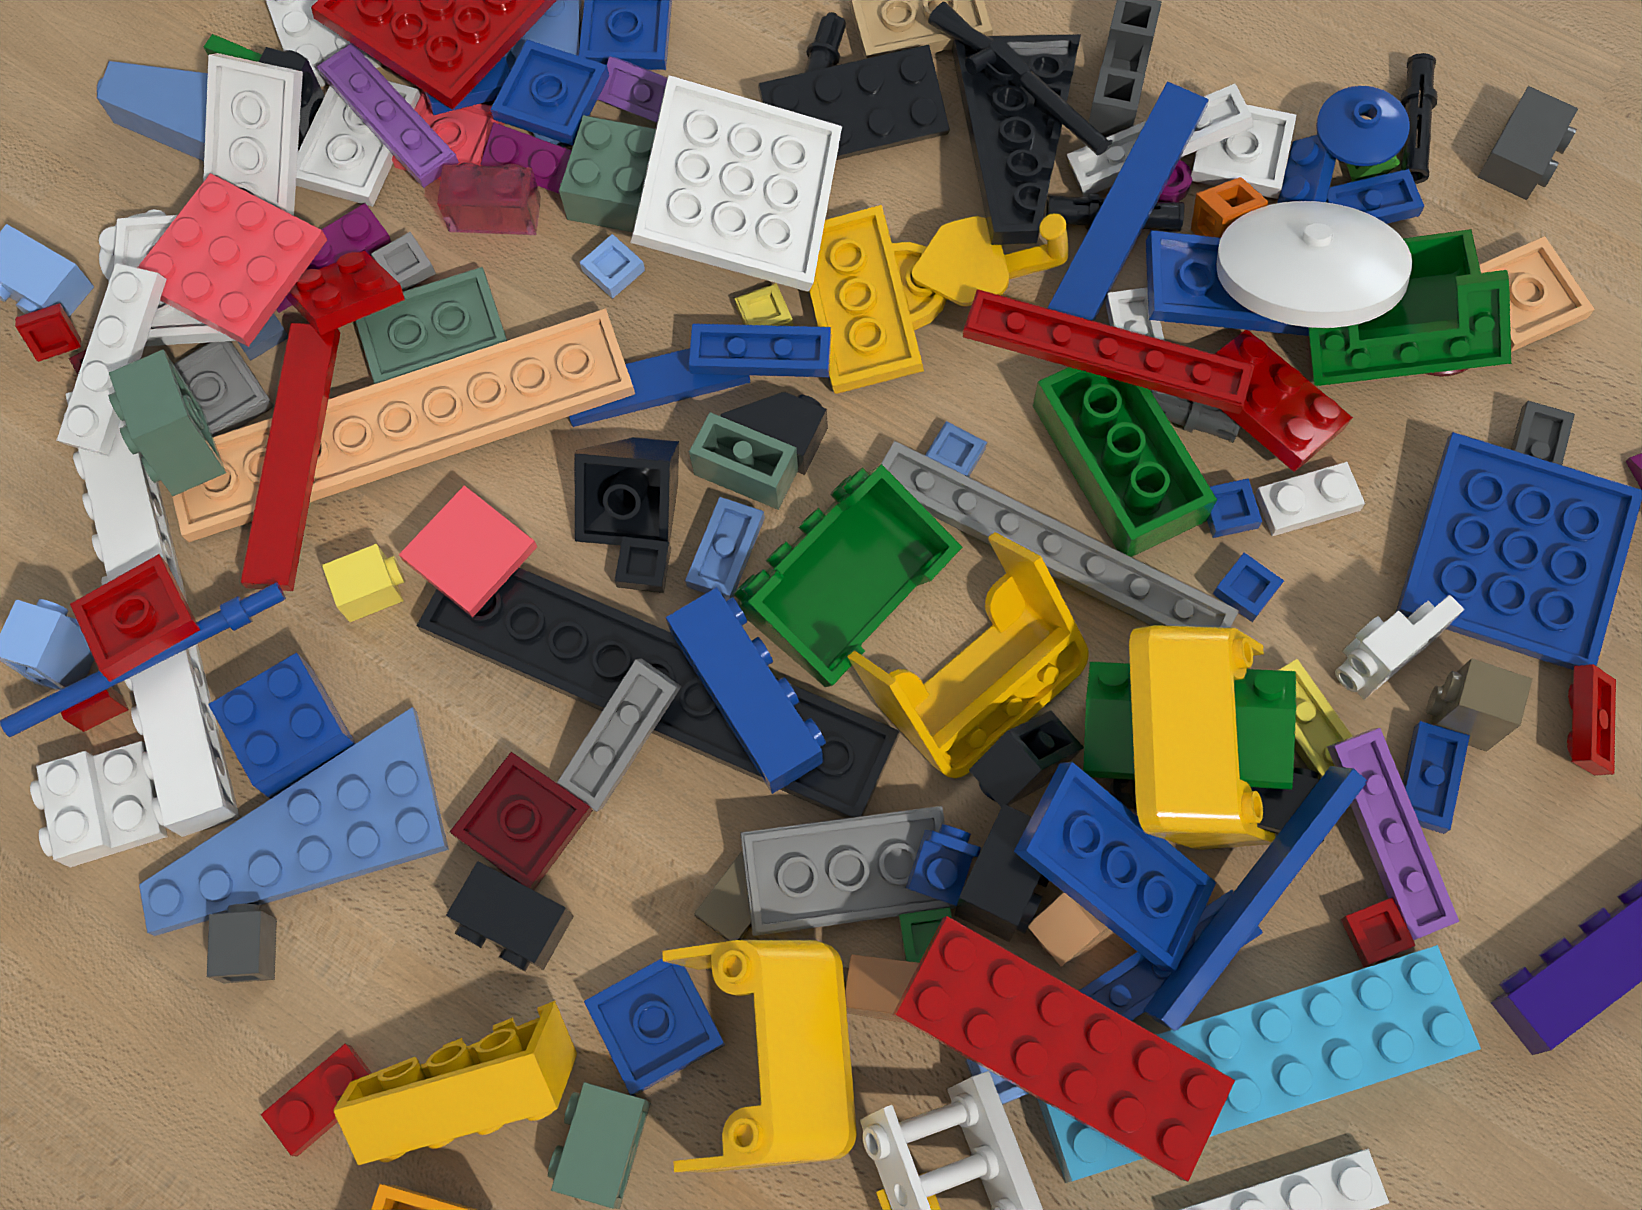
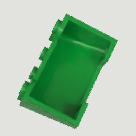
M882 464L869 472L862 467L853 476L849 475L831 492L830 495L835 499L832 505L824 513L819 508L815 509L799 525L798 528L803 534L792 546L787 541H784L766 559V562L771 567L767 571L762 569L758 574H752L733 593L738 599L737 603L746 619L824 687L833 686L852 666L847 657L854 650L861 655L865 652L861 647L863 642L918 585L932 581L963 548Z

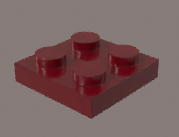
M510 752L450 830V833L512 879L535 890L593 810L582 800L516 754Z

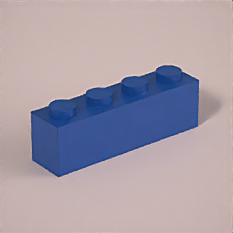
M716 587L666 617L670 633L772 794L823 763V754L820 747L826 744V741L821 731L811 718L803 721L794 707L799 703L795 691L785 677L777 681L769 669L768 665L773 663V659L759 637L751 641L742 627L747 623V619L733 597L726 601Z

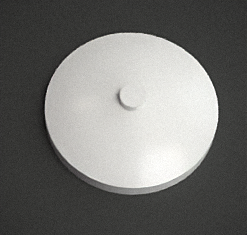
M1292 201L1267 205L1250 211L1236 219L1227 227L1220 239L1216 264L1218 278L1222 286L1233 299L1247 309L1263 317L1285 324L1312 328H1336L1370 321L1396 306L1406 292L1412 269V258L1403 238L1392 227L1370 214L1333 203Z

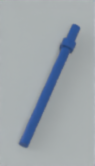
M277 582L244 599L237 596L221 604L220 611L198 621L197 624L200 631L111 682L100 671H97L1 719L0 725L8 737H12L230 627L235 631L253 622L252 616L286 600V597Z

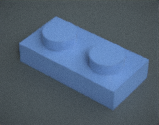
M719 497L686 577V586L703 593H708L717 587L726 601L734 597L733 593L738 587L764 522V511Z

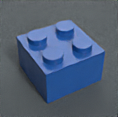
M297 652L208 704L253 787L270 799L356 744L314 669Z

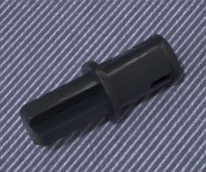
M829 12L827 16L822 17L815 40L809 44L806 50L808 61L804 73L836 66L839 63L840 53L838 49L846 27L844 18L837 16L834 12Z

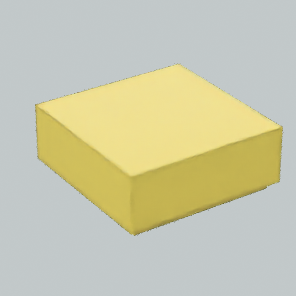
M777 283L734 298L735 306L743 325L793 326V319Z

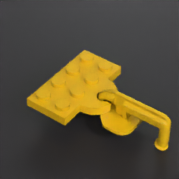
M882 205L825 220L810 295L818 327H831L829 375L834 393L838 394L923 372L924 368L914 330L930 324L942 312L947 299L960 306H971L977 289L1001 296L1009 285V279L1064 264L1068 259V235L1064 217L1053 213L1047 215L1041 221L1039 231L1041 236L1047 240V244L1004 255L1001 245H991L986 218L979 216L968 217L942 225L927 247L912 242L892 243Z

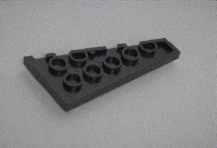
M1081 34L988 36L993 40L1002 38L1019 54V58L1032 68L1034 74L1067 102ZM954 39L952 54L991 245L1036 244L1040 233L1039 226L1043 219L1062 123L1024 88H1017L1009 80L997 79L986 68L976 74H970L965 67V59L977 53V51Z

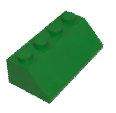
M1090 662L1083 771L1092 778L1135 780L1130 663ZM1247 669L1243 679L1234 680L1240 780L1247 782L1250 787L1292 789L1296 723V671Z

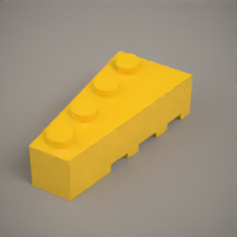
M556 1001L537 1007L540 1017L516 1026L513 1017L493 1025V1033L469 1046L464 1043L463 1038L444 1044L442 1048L434 1052L427 1059L426 1063L421 1065L416 1057H412L350 1082L333 1112L357 1164L362 1165L376 1160L383 1163L398 1159L408 1151L426 1146L431 1149L440 1148L461 1136L475 1132L479 1135L490 1134L500 1129L504 1124L525 1118L529 1121L540 1120L550 1115L554 1110H557L577 1057V1052Z

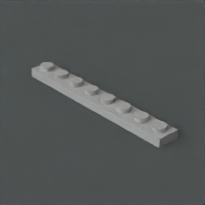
M896 441L893 442L881 463L933 517L989 545L991 544L988 537L996 532L1040 555L1051 576L1151 626L1231 628L1239 610Z

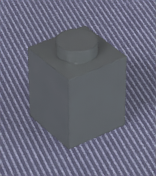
M256 904L229 905L228 913L209 914L207 977L224 984L275 980L277 919L260 911V906Z

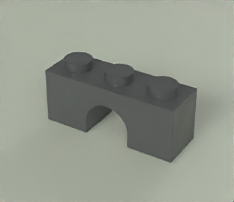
M1116 1L1089 118V123L1104 137H1109L1134 126L1162 1Z

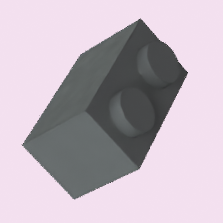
M1528 86L1492 149L1478 178L1525 200L1529 198L1537 184L1545 188L1559 162L1552 159L1555 151L1563 154L1577 130L1569 125L1578 108Z

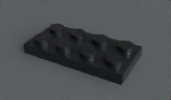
M929 44L758 84L762 103L842 126L836 160L948 135L950 131Z

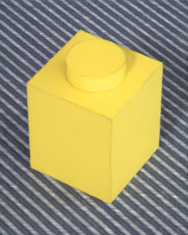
M377 544L322 565L336 607L349 622L403 602L398 585L405 583V579L395 556L387 558Z

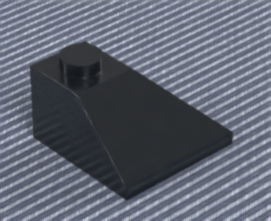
M632 437L576 450L574 453L575 542L621 546L622 537L670 542L678 489L679 441Z

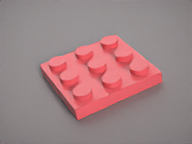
M210 173L137 268L159 273L167 279L160 301L249 347L324 246L327 238L323 230Z

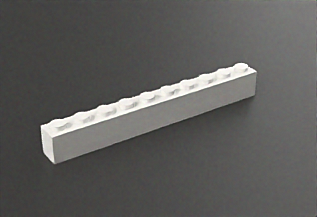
M69 392V393H66V394H65L68 404H69V401H70L72 392ZM120 420L109 456L78 448V452L73 454L75 467L81 478L85 480L88 491L82 495L83 504L87 514L95 522L97 534L92 535V544L98 558L104 562L107 576L102 577L101 583L104 585L160 554L168 564L187 602L159 483H154L148 476L141 461L143 456L141 452L133 455L126 446L120 433V428L126 426L125 420ZM198 644L124 680L127 687L133 691L136 706L131 708V716L135 728L144 737L147 751L142 752L141 759L147 776L150 780H154L157 797L152 798V808L158 823L184 837L240 818L217 721L208 705L212 701Z

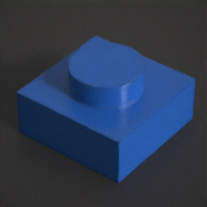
M1249 478L1210 486V489L1217 498L1207 520L1212 538L1254 530L1260 527L1262 518Z
M1244 552L1218 584L1213 595L1227 605L1239 610L1238 613L1253 622L1281 587L1284 580Z

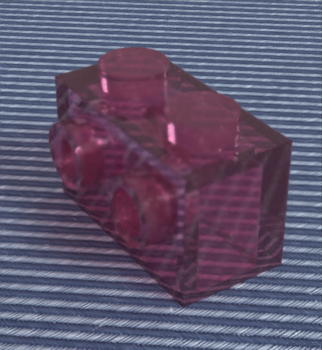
M474 163L442 166L437 204L449 232L537 234L541 195L532 168L516 164H507L499 167L479 166Z

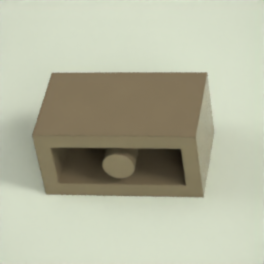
M1471 658L1457 672L1451 671L1441 687H1434L1428 700L1426 713L1433 715L1432 725L1470 735L1468 745L1487 752L1521 725L1533 678Z

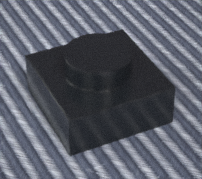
M622 537L614 580L616 587L664 593L671 554L670 542Z

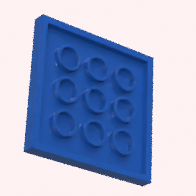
M1452 432L1445 444L1396 612L1400 611L1405 617H1409L1428 600L1436 607L1446 597L1451 595L1465 610L1446 630L1574 670V666L1594 664L1597 666L1640 509L1642 490Z

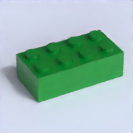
M1071 367L1037 382L1033 408L1117 551L1133 557L1208 520L1217 498L1150 389Z

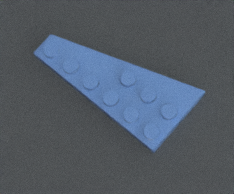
M413 707L140 883L139 888L147 933L157 936L208 921L209 914L228 913L229 905H262L449 850L417 711Z

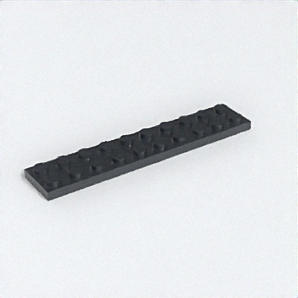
M518 568L473 618L436 589L416 625L421 632L600 711L604 710L634 661L642 658L682 686L652 731V734L764 782L672 634L664 629L522 568ZM790 684L799 699V703L794 706L803 721L811 718L815 722L826 744L820 747L823 754V763L780 790L844 818L863 816L899 738L900 731Z

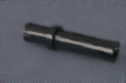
M1426 53L1415 54L1408 58L1406 90L1401 94V104L1408 114L1410 129L1406 143L1402 148L1400 171L1409 169L1415 184L1425 182L1429 178L1432 109L1437 105L1438 99L1437 91L1434 89L1436 58ZM1419 90H1420V103H1419V107H1418V98H1419ZM1418 129L1417 148H1416V147H1415V146H1416V130Z
M1089 193L1088 197H1065L1049 194L1046 204V216L1053 213L1060 214L1064 217L1066 224L1085 225V228L1089 230L1105 198H1099V194ZM1157 202L1143 229L1181 231L1184 221V202Z

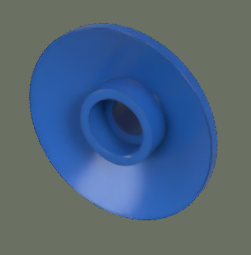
M1352 86L1334 93L1324 102L1319 111L1316 129L1321 144L1336 159L1355 166H1373L1390 160L1401 151L1408 138L1410 122L1404 106L1390 93L1371 86ZM1361 116H1367L1371 119H1364Z

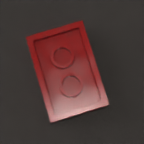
M1244 330L1215 353V355L1255 365L1241 413L1222 411L1293 472H1296L1341 433L1353 418L1333 399L1329 398L1306 379L1300 371L1293 368L1249 330Z

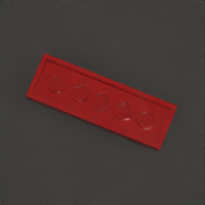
M948 916L943 917L892 1014L1178 1179L1187 1182L1194 1171L1235 1082L1231 1077Z

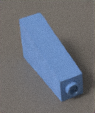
M109 61L104 77L99 80L97 85V99L113 123L204 161L208 73Z

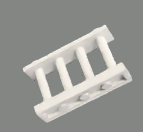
M989 1071L972 1076L948 1088L951 1104L899 1122L893 1105H890L860 1119L863 1128L864 1147L868 1155L875 1161L892 1210H931L927 1197L978 1177L982 1180L991 1210H1043ZM960 1125L970 1148L971 1156L918 1176L907 1143Z

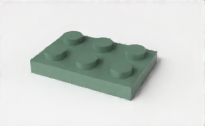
M483 267L404 291V301L356 320L374 384L507 341Z

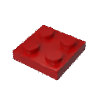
M366 251L347 253L339 257L337 262L320 269L305 270L286 296L287 300L320 335L405 300L400 283Z
M160 554L70 603L99 671L109 682L200 631L168 564Z

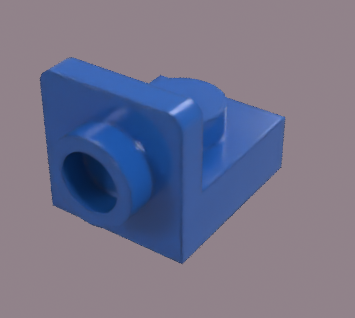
M941 824L939 832L925 830L906 888L957 906L973 857L978 858L981 847L968 843L971 833L949 825Z

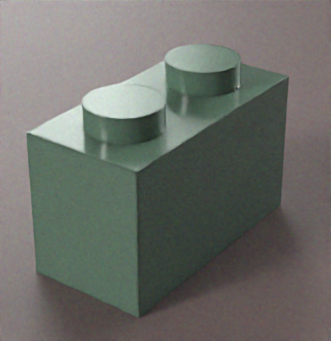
M709 412L689 451L695 476L779 510L798 472L796 447Z
M584 1082L581 1093L573 1092L567 1105L564 1123L571 1126L564 1147L556 1146L549 1164L548 1177L554 1179L551 1191L612 1209H620L651 1103L645 1099Z

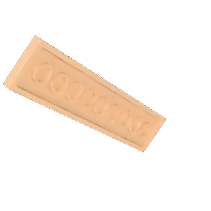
M606 308L328 399L310 502L635 395ZM272 418L213 437L226 473L172 496L181 535L188 542L253 521Z

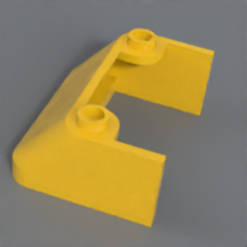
M996 532L991 534L988 540L1006 574L991 586L986 595L985 610L993 625L926 683L923 684L917 675L907 669H897L888 674L855 650L847 656L880 710L933 767L949 778H959L970 772L969 769L1006 731L1027 722L1083 672L1089 657L1088 646L1042 557Z
M1153 625L1133 629L1129 639L1135 792L1139 823L1146 834L1196 850L1270 845L1276 838L1275 833L1257 827V823H1260L1263 818L1261 797L1257 791H1252L1247 782L1240 780L1234 680L1243 679L1247 668L1252 667L1253 656L1264 655L1263 644L1236 628Z
M733 940L662 951L663 962L697 970L712 968L715 983L725 993L736 996L754 995L761 1105L740 1108L734 1111L726 1120L722 1133L723 1156L673 1161L674 1172H719L840 1159L848 1154L856 1141L857 1127L843 964L839 953L832 946L815 940Z

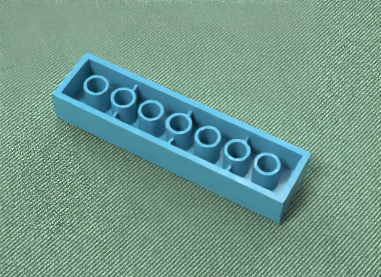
M1438 945L1188 1024L1176 1031L1170 1030L1157 1034L1160 1038L1235 1080L1209 1137L1481 1049ZM1037 1098L1065 1183L1143 1159Z

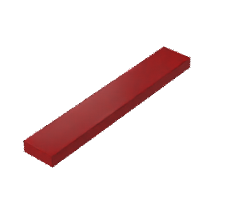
M978 289L963 330V338L1240 414L1243 409L1255 366Z
M290 324L240 582L247 589H264L277 582L282 591L294 590L341 334L338 328L320 335L311 324Z

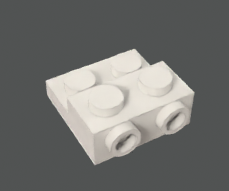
M1449 595L1436 607L1428 600L1408 618L1400 611H1397L1385 622L1379 616L1375 617L1356 634V639L1342 651L1348 658L1335 670L1337 679L1347 690L1354 693L1357 692L1365 700L1429 646L1465 609Z
M139 741L94 756L83 751L36 766L39 780L31 782L30 792L36 807L39 810L44 809L47 826L39 829V841L42 850L48 857L53 856V860L71 868L168 837L166 827L158 823L153 812L152 798L157 797L154 780L149 779L142 764L141 754L147 751L144 742Z

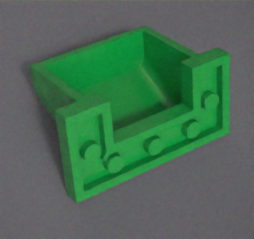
M1472 229L1403 238L1411 253L1412 269L1406 292L1396 306L1383 315L1360 324L1336 328L1309 327L1314 385L1322 386L1511 364L1510 290L1507 270L1481 273Z

